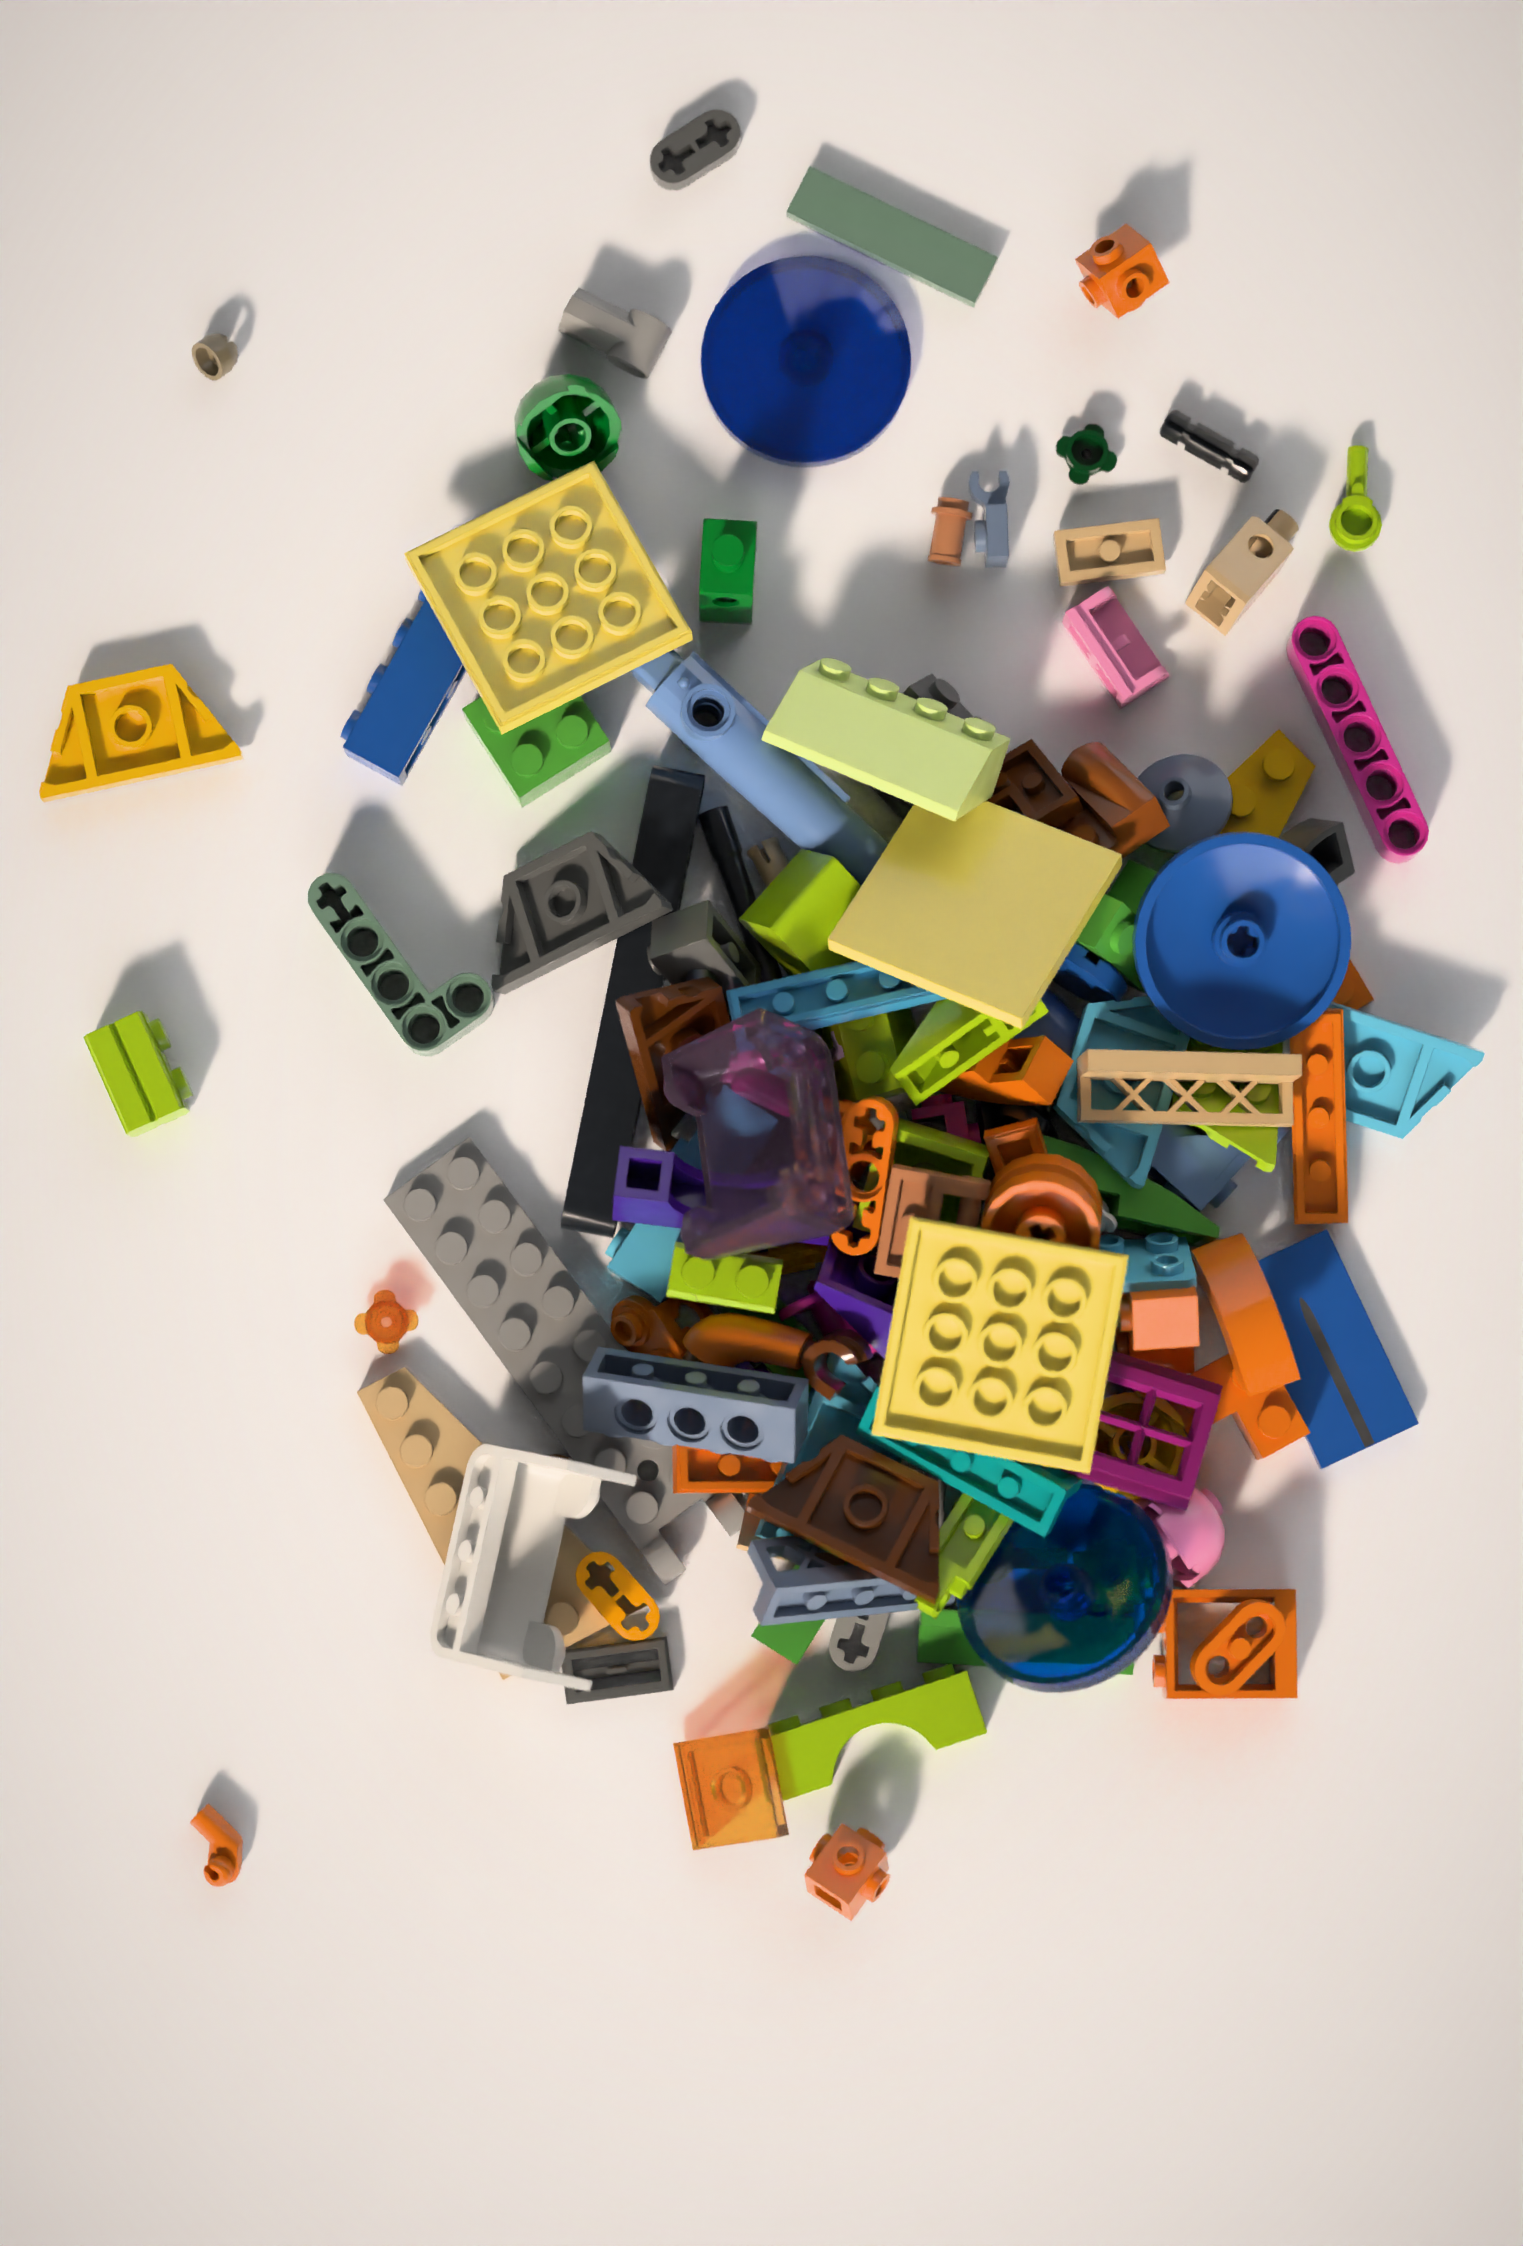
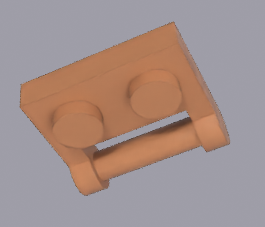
M894 1164L891 1171L874 1274L900 1277L910 1216L940 1221L945 1194L960 1196L956 1224L977 1228L982 1200L988 1199L991 1182L979 1177L958 1176Z

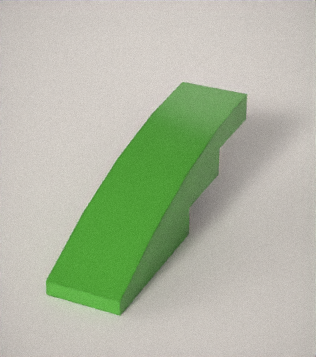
M1043 1135L1048 1154L1061 1155L1080 1164L1096 1181L1102 1200L1107 1204L1110 1214L1117 1220L1118 1226L1116 1229L1146 1236L1156 1232H1168L1175 1234L1177 1237H1186L1188 1245L1201 1247L1219 1238L1220 1227L1166 1188L1148 1178L1143 1188L1140 1190L1133 1188L1099 1154L1079 1145Z

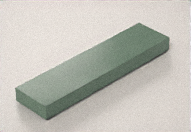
M809 166L786 211V217L975 308L998 261L997 256Z

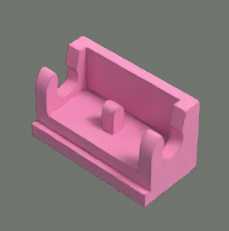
M1109 586L1065 612L1062 620L1063 625L1120 709L1169 678V673L1156 658Z

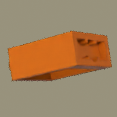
M1161 1589V1600L1152 1601L1153 1633H1162V1655H1153L1152 1679L1153 1687H1162V1698H1298L1296 1589ZM1249 1599H1261L1272 1604L1282 1613L1286 1623V1635L1280 1647L1270 1656V1684H1243L1236 1692L1225 1696L1210 1694L1198 1684H1179L1178 1603H1242Z

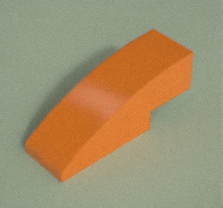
M1045 1035L1010 1039L938 1091L972 1100L1022 1106L1052 1105L1074 1060Z

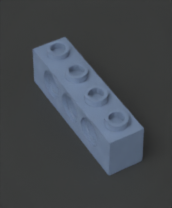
M598 1347L583 1375V1430L603 1433L614 1438L629 1437L655 1441L664 1446L680 1445L705 1449L715 1454L730 1453L756 1457L772 1463H795L808 1434L809 1379Z

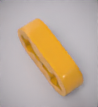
M600 1551L592 1552L583 1557L575 1573L576 1583L583 1595L623 1638L638 1641L651 1636L657 1629L660 1620L659 1608L654 1599L612 1554ZM594 1561L599 1566L609 1562L615 1569L609 1577L620 1591L613 1597L600 1585L594 1589L587 1586L585 1581L589 1579L590 1573L586 1567ZM624 1595L636 1607L643 1602L648 1605L650 1611L645 1618L650 1625L645 1630L641 1631L636 1626L631 1627L629 1630L623 1627L621 1622L625 1619L626 1614L616 1602L621 1596Z

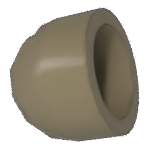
M220 333L204 337L193 345L191 351L196 367L210 380H219L229 373L236 365L239 357L237 345L232 341L228 342L227 336Z

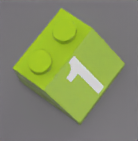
M910 1007L821 1028L822 1037L814 1044L816 1054L832 1061L830 1071L824 1081L827 1097L840 1101L850 1100L857 1103L871 1096L885 1099L906 1093L889 1069L916 1031Z

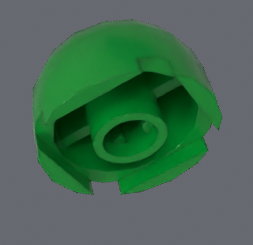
M573 374L549 376L536 383L520 400L514 416L516 445L528 469L543 480L553 481V477L559 478L592 461H595L600 472H602L616 457L619 449L617 441L620 436V430L622 432L621 420L609 395L591 379Z

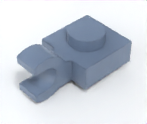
M999 471V487L993 492H986L980 487L979 472H972L969 479L968 489L970 496L984 510L983 520L974 521L975 552H985V568L1006 567L1009 558L1006 496L1010 482L1006 471Z

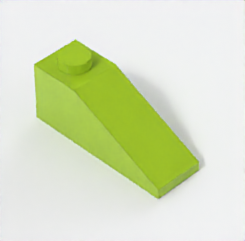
M950 999L939 1000L934 1004L889 1070L917 1106L1049 1011L1040 999L1023 1029H1020Z

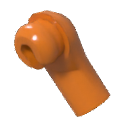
M208 1803L190 1821V1824L210 1842L208 1864L204 1866L203 1870L205 1879L212 1886L223 1887L235 1881L242 1869L243 1839Z

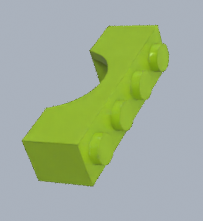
M947 1664L921 1673L924 1680L923 1684L904 1690L901 1680L870 1690L873 1698L872 1701L852 1707L850 1698H845L819 1707L821 1718L801 1724L799 1716L794 1715L768 1724L770 1735L761 1737L760 1740L780 1801L783 1802L833 1785L834 1766L842 1747L857 1732L872 1725L893 1723L909 1727L921 1734L935 1750L987 1734L967 1670L955 1673L953 1664Z

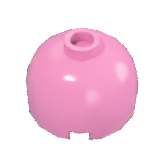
M1194 1486L1186 1511L1145 1498L1126 1500L1121 1504V1510H1130L1131 1513L1123 1520V1523L1132 1541L1147 1554V1559L1154 1558L1157 1569L1165 1565L1171 1572L1176 1574L1168 1580L1174 1586L1182 1589L1189 1588L1218 1563L1224 1550L1225 1528L1220 1518L1224 1511L1219 1500L1208 1489L1203 1488L1199 1490Z

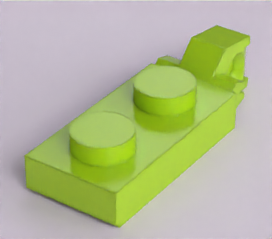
M962 1493L939 1530V1598L934 1605L916 1596L917 1609L937 1619L951 1595L962 1599L968 1589H972L1014 1520Z

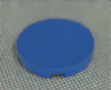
M1075 942L1054 976L1053 981L1089 1003L1111 1000L1115 1002L1122 1001L1128 989L1122 975L1106 960L1102 961L1100 959L1096 964L1086 956L1088 950L1085 949V946Z

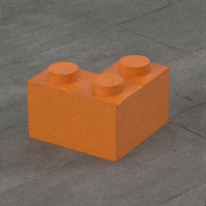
M1195 1286L1122 1293L1118 1313L1119 1327H1116L1114 1335L1115 1351L1185 1374L1194 1373V1346H1200L1198 1295Z
M1229 1353L1189 1374L1223 1385L1213 1424L1232 1415L1256 1460L1264 1459L1310 1433L1284 1385L1249 1397L1237 1381ZM1166 1400L1181 1416L1185 1426L1184 1431L1188 1437L1195 1409Z

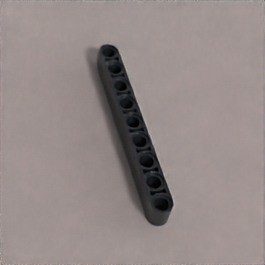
M653 765L632 865L671 903L673 911L665 914L668 915L680 910L706 775ZM652 921L617 938L561 1219V1228L609 1238H614L618 1221H613V1196L620 1146L633 1147L642 1102L615 1001L622 996L665 986L666 978L654 972L647 956V947L651 944Z

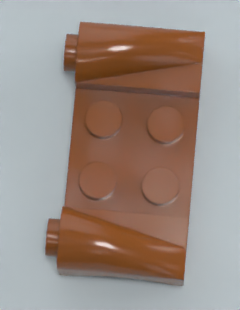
M1101 742L1087 743L1074 749L1063 763L1061 769L1062 777L1077 794L1084 810L1055 827L1056 829L1120 853L1123 859L1170 826L1157 798Z

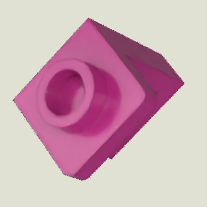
M951 1094L929 1096L921 1102V1108L911 1109L912 1121L915 1123L945 1119L947 1133L981 1143L978 1122L967 1124L964 1101L953 1102Z

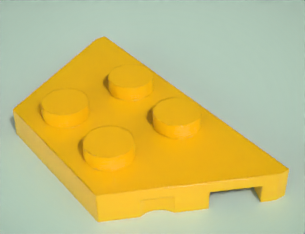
M171 663L67 686L61 708L62 717L60 725L55 730L50 749L52 754L45 780L41 782L39 794L43 802L238 761L244 758L239 746Z

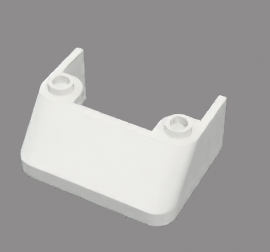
M483 1444L477 1447L470 1456L466 1467L431 1625L430 1642L434 1653L440 1658L517 1678L590 1692L591 1680L560 1673L566 1653L563 1636L557 1627L544 1624L543 1621L566 1517L582 1519L593 1510L600 1498L602 1480L635 1486L637 1476L576 1461L491 1444Z

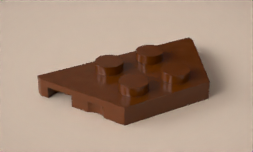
M708 976L622 996L615 1001L652 1139L664 1151L671 1150L678 1142V1139L671 1132L687 1111L691 1108L697 1113L707 1096L713 1093L717 1085L721 1083L719 1078L730 1059L727 1057L728 1051H730L731 1047L736 1048L722 987Z
M840 1435L823 1447L818 1456L810 1461H803L786 1473V1478L762 1495L758 1493L749 1500L747 1504L748 1513L934 1605L939 1598L938 1481L844 1435Z

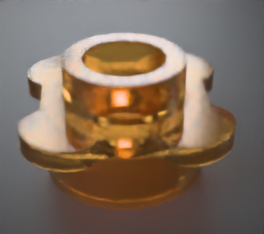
M389 1290L378 1291L374 1295L373 1305L366 1313L358 1314L354 1320L356 1331L361 1335L370 1336L377 1342L378 1350L383 1354L395 1353L399 1349V1341L404 1338L408 1331L415 1330L419 1324L417 1313L412 1309H404L396 1302L395 1294ZM384 1317H389L392 1320L389 1327L382 1326L381 1321Z

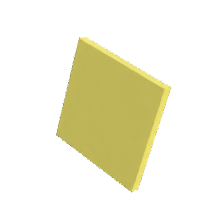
M595 461L585 464L404 553L411 572L501 734L693 640L691 629Z
M988 801L980 804L956 821L914 804L828 938L829 950L1023 1029L1120 870L1122 854Z
M910 1216L872 1435L1090 1474L1129 1255Z

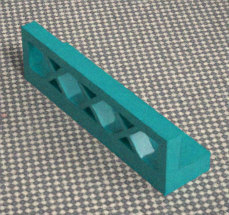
M880 1384L876 1387L857 1427L856 1434L1037 1534L1046 1537L1051 1533L1066 1500L1079 1490L1084 1479L1060 1472L1061 1468L872 1435Z

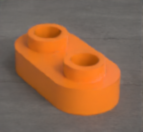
M1249 1599L1237 1605L1193 1652L1190 1661V1671L1194 1681L1202 1689L1213 1695L1225 1696L1236 1692L1282 1644L1286 1635V1623L1282 1613L1275 1606L1261 1599ZM1253 1617H1260L1262 1620L1261 1630L1255 1635H1249L1246 1630L1248 1621ZM1216 1656H1222L1225 1661L1223 1670L1217 1674H1210L1208 1668L1210 1661Z

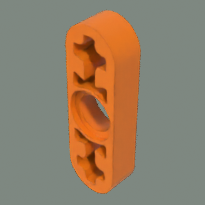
M878 1096L867 1097L854 1104L848 1111L845 1120L831 1223V1237L837 1248L849 1255L865 1254L878 1245L880 1241L889 1182L894 1163L899 1117L893 1104ZM871 1108L877 1110V1119L885 1121V1128L877 1130L873 1135L872 1148L883 1147V1155L873 1150L854 1151V1143L862 1146L867 1142L868 1127L864 1124H859V1117L868 1114ZM868 1161L877 1168L879 1182L875 1189L863 1191L853 1184L850 1173L852 1166L856 1162ZM847 1197L858 1202L876 1201L875 1208L868 1205L863 1209L862 1226L870 1228L871 1234L862 1237L859 1243L853 1241L852 1232L845 1230L844 1224L855 1220L858 1203L848 1205Z

